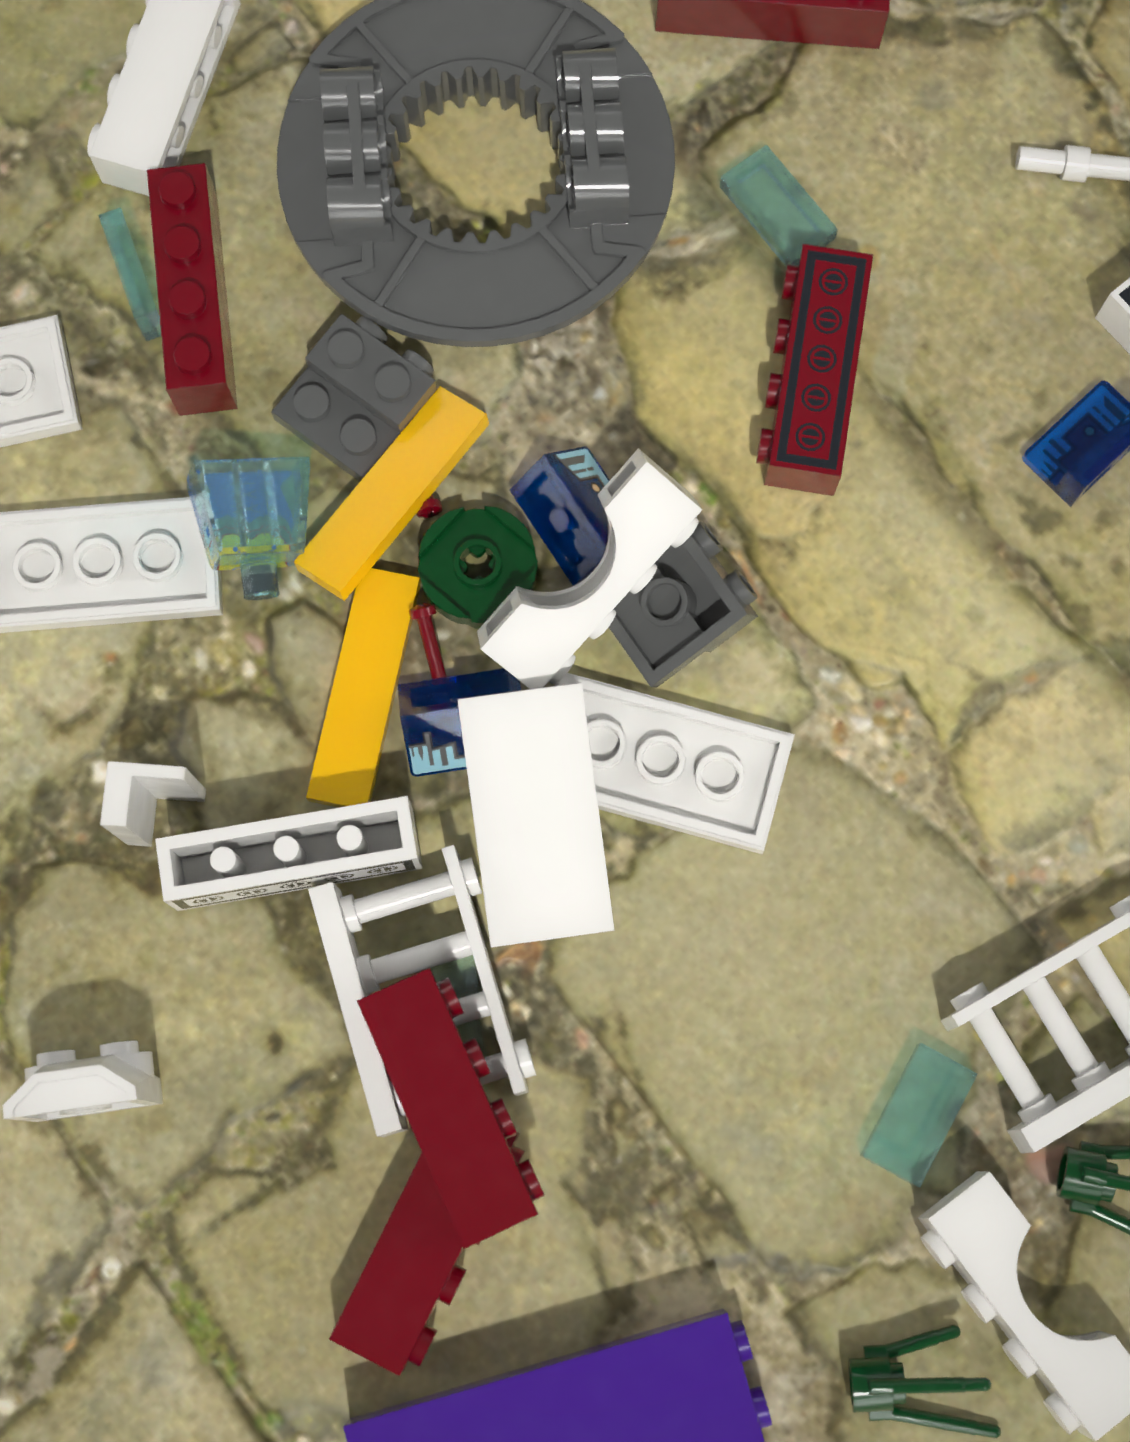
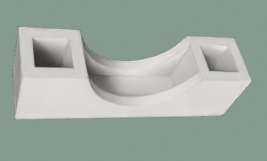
M639 448L598 493V497L606 512L609 531L605 553L594 571L580 583L561 591L536 592L516 586L477 631L480 649L529 689L543 688L548 682L551 684L559 682L574 664L576 657L573 654L588 637L596 639L606 631L615 618L616 611L614 608L629 591L633 594L641 591L649 583L657 570V565L654 563L670 545L674 548L682 545L692 535L698 525L699 520L696 517L702 511V508L694 496Z
M990 1171L975 1172L918 1217L928 1231L920 1237L927 1250L942 1268L946 1269L953 1264L968 1284L961 1293L969 1306L984 1323L987 1324L992 1319L996 1321L1009 1339L1002 1345L1004 1352L1024 1377L1028 1379L1034 1373L1051 1394L1043 1401L1046 1408L1068 1434L1077 1429L1082 1435L1097 1441L1130 1414V1354L1117 1337L1099 1330L1081 1335L1057 1334L1044 1326L1026 1305L1019 1288L1017 1260L1021 1244L1031 1225Z

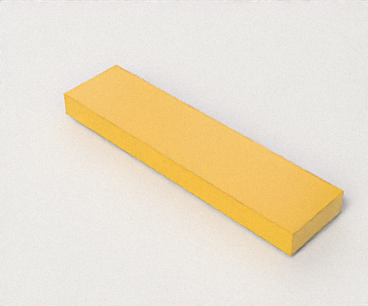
M439 386L294 560L297 570L345 601L420 510L425 500L429 499L488 427L487 414Z
M371 568L356 586L306 799L309 802L338 808L371 802L413 621L410 619L409 609L416 605L421 586L419 577Z

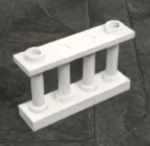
M454 845L442 848L448 869L447 872L358 899H354L352 894L342 896L341 889L333 882L308 889L377 1137H386L408 1130L405 1119L406 1114L357 1003V1000L380 990V983L473 955L483 991L459 998L464 1014L453 1018L456 1026L487 1016L492 1018L501 1053L484 1057L491 1073L480 1078L482 1085L509 1077L514 1095L519 1096L529 1092L525 1078L536 1075L526 1039L514 1042L472 901V896L482 894L472 857L460 860ZM450 896H456L466 931L375 959H371L369 954L359 956L353 933L363 930L362 923Z
M1130 896L1109 907L1115 919L989 992L984 983L981 982L950 1000L956 1011L941 1020L947 1031L970 1021L1021 1105L1022 1109L1017 1113L1023 1122L1007 1131L1020 1153H1035L1130 1096V1058L1112 1069L1108 1068L1105 1061L1098 1064L1045 978L1046 975L1076 958L1128 1041L1129 1045L1125 1047V1050L1130 1057V996L1098 946L1128 927L1130 928ZM1022 989L1076 1075L1071 1081L1077 1090L1058 1101L1054 1100L1051 1093L1043 1094L992 1010L993 1006Z

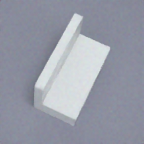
M108 761L100 825L127 845L152 847L157 799L204 802L206 789L185 767Z

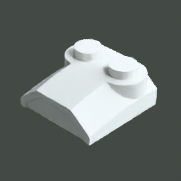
M138 1041L100 1045L99 1057L76 1060L75 1050L40 1053L36 1055L37 1066L24 1069L25 1083L3 1104L4 1119L41 1122L163 1104L161 1079L154 1075L152 1052H139Z

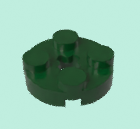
M484 506V509L473 508L466 511L462 507L445 513L427 530L420 543L418 572L429 603L435 604L436 610L441 615L458 624H466L474 629H479L516 586L534 591L538 574V560L531 534L515 516L498 507ZM485 553L492 557L489 562V569L492 573L485 578L477 576L471 579L465 575L468 567L463 560L469 554L477 559Z

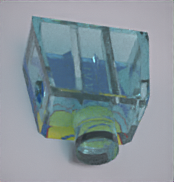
M309 456L194 460L186 478L187 490L209 565L213 570L217 571L241 569L243 595L246 600H267L278 597L280 591L277 567L294 566V560L304 553L310 476Z

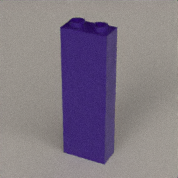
M722 1308L353 1417L344 1424L343 1429L347 1442H765L761 1429L772 1426V1420L761 1386L749 1389L742 1362L752 1360L753 1355L743 1322L739 1320L730 1323L728 1313Z

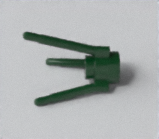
M1080 1141L1079 1149L1066 1146L1063 1150L1058 1169L1057 1197L1070 1200L1069 1211L1092 1216L1130 1235V1219L1099 1204L1100 1200L1112 1202L1116 1189L1130 1191V1176L1118 1174V1164L1107 1162V1160H1130V1145H1099Z
M957 1325L931 1330L885 1345L863 1346L864 1358L848 1359L853 1413L868 1412L869 1421L893 1420L990 1438H998L1001 1435L1000 1427L994 1424L894 1405L906 1404V1394L965 1393L988 1391L991 1388V1381L986 1377L905 1378L902 1362L890 1363L889 1359L959 1337L961 1330Z

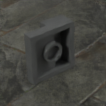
M341 314L305 357L308 368L271 413L276 422L360 482L434 394L437 387L435 380L431 378L434 369L422 356L409 349L402 356L385 345L388 338L384 331L374 322L360 316L354 323Z
M702 521L698 522L692 535L677 548L670 545L654 563L657 565V570L649 583L636 594L629 591L614 608L616 615L609 628L650 687H659L702 653L712 652L758 617L750 605L758 598L756 592L737 569L730 574L725 571L715 557L723 548L713 532Z

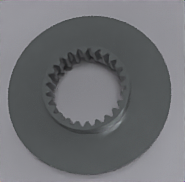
M375 0L345 19L321 42L310 55V61L298 78L288 99L277 147V180L285 218L297 247L325 286L345 304L384 328L413 339L458 347H492L527 341L567 327L601 306L629 281L644 262L656 242L667 215L674 182L675 146L671 121L663 96L652 72L640 54L625 38L624 33L604 15L580 0ZM470 96H475L479 105L486 107L492 97L499 98L502 110H508L517 103L520 105L521 117L524 119L537 114V129L541 133L550 131V145L552 149H558L560 175H557L555 179V194H548L545 198V213L535 210L531 212V227L528 229L518 223L512 224L511 235L506 239L496 230L490 231L486 243H479L473 232H467L461 242H455L452 231L448 228H445L436 236L433 235L430 220L424 219L416 223L414 208L411 205L403 206L401 192L398 187H395L394 182L396 180L394 162L399 161L401 157L399 142L408 143L411 139L409 124L423 127L426 124L425 111L430 110L437 115L444 114V104L449 100L458 108H464Z

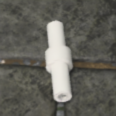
M1066 145L1064 150L1019 146L1017 151L1016 170L1060 174V180L1083 183L1087 177L1130 181V157L1093 154L1090 147Z

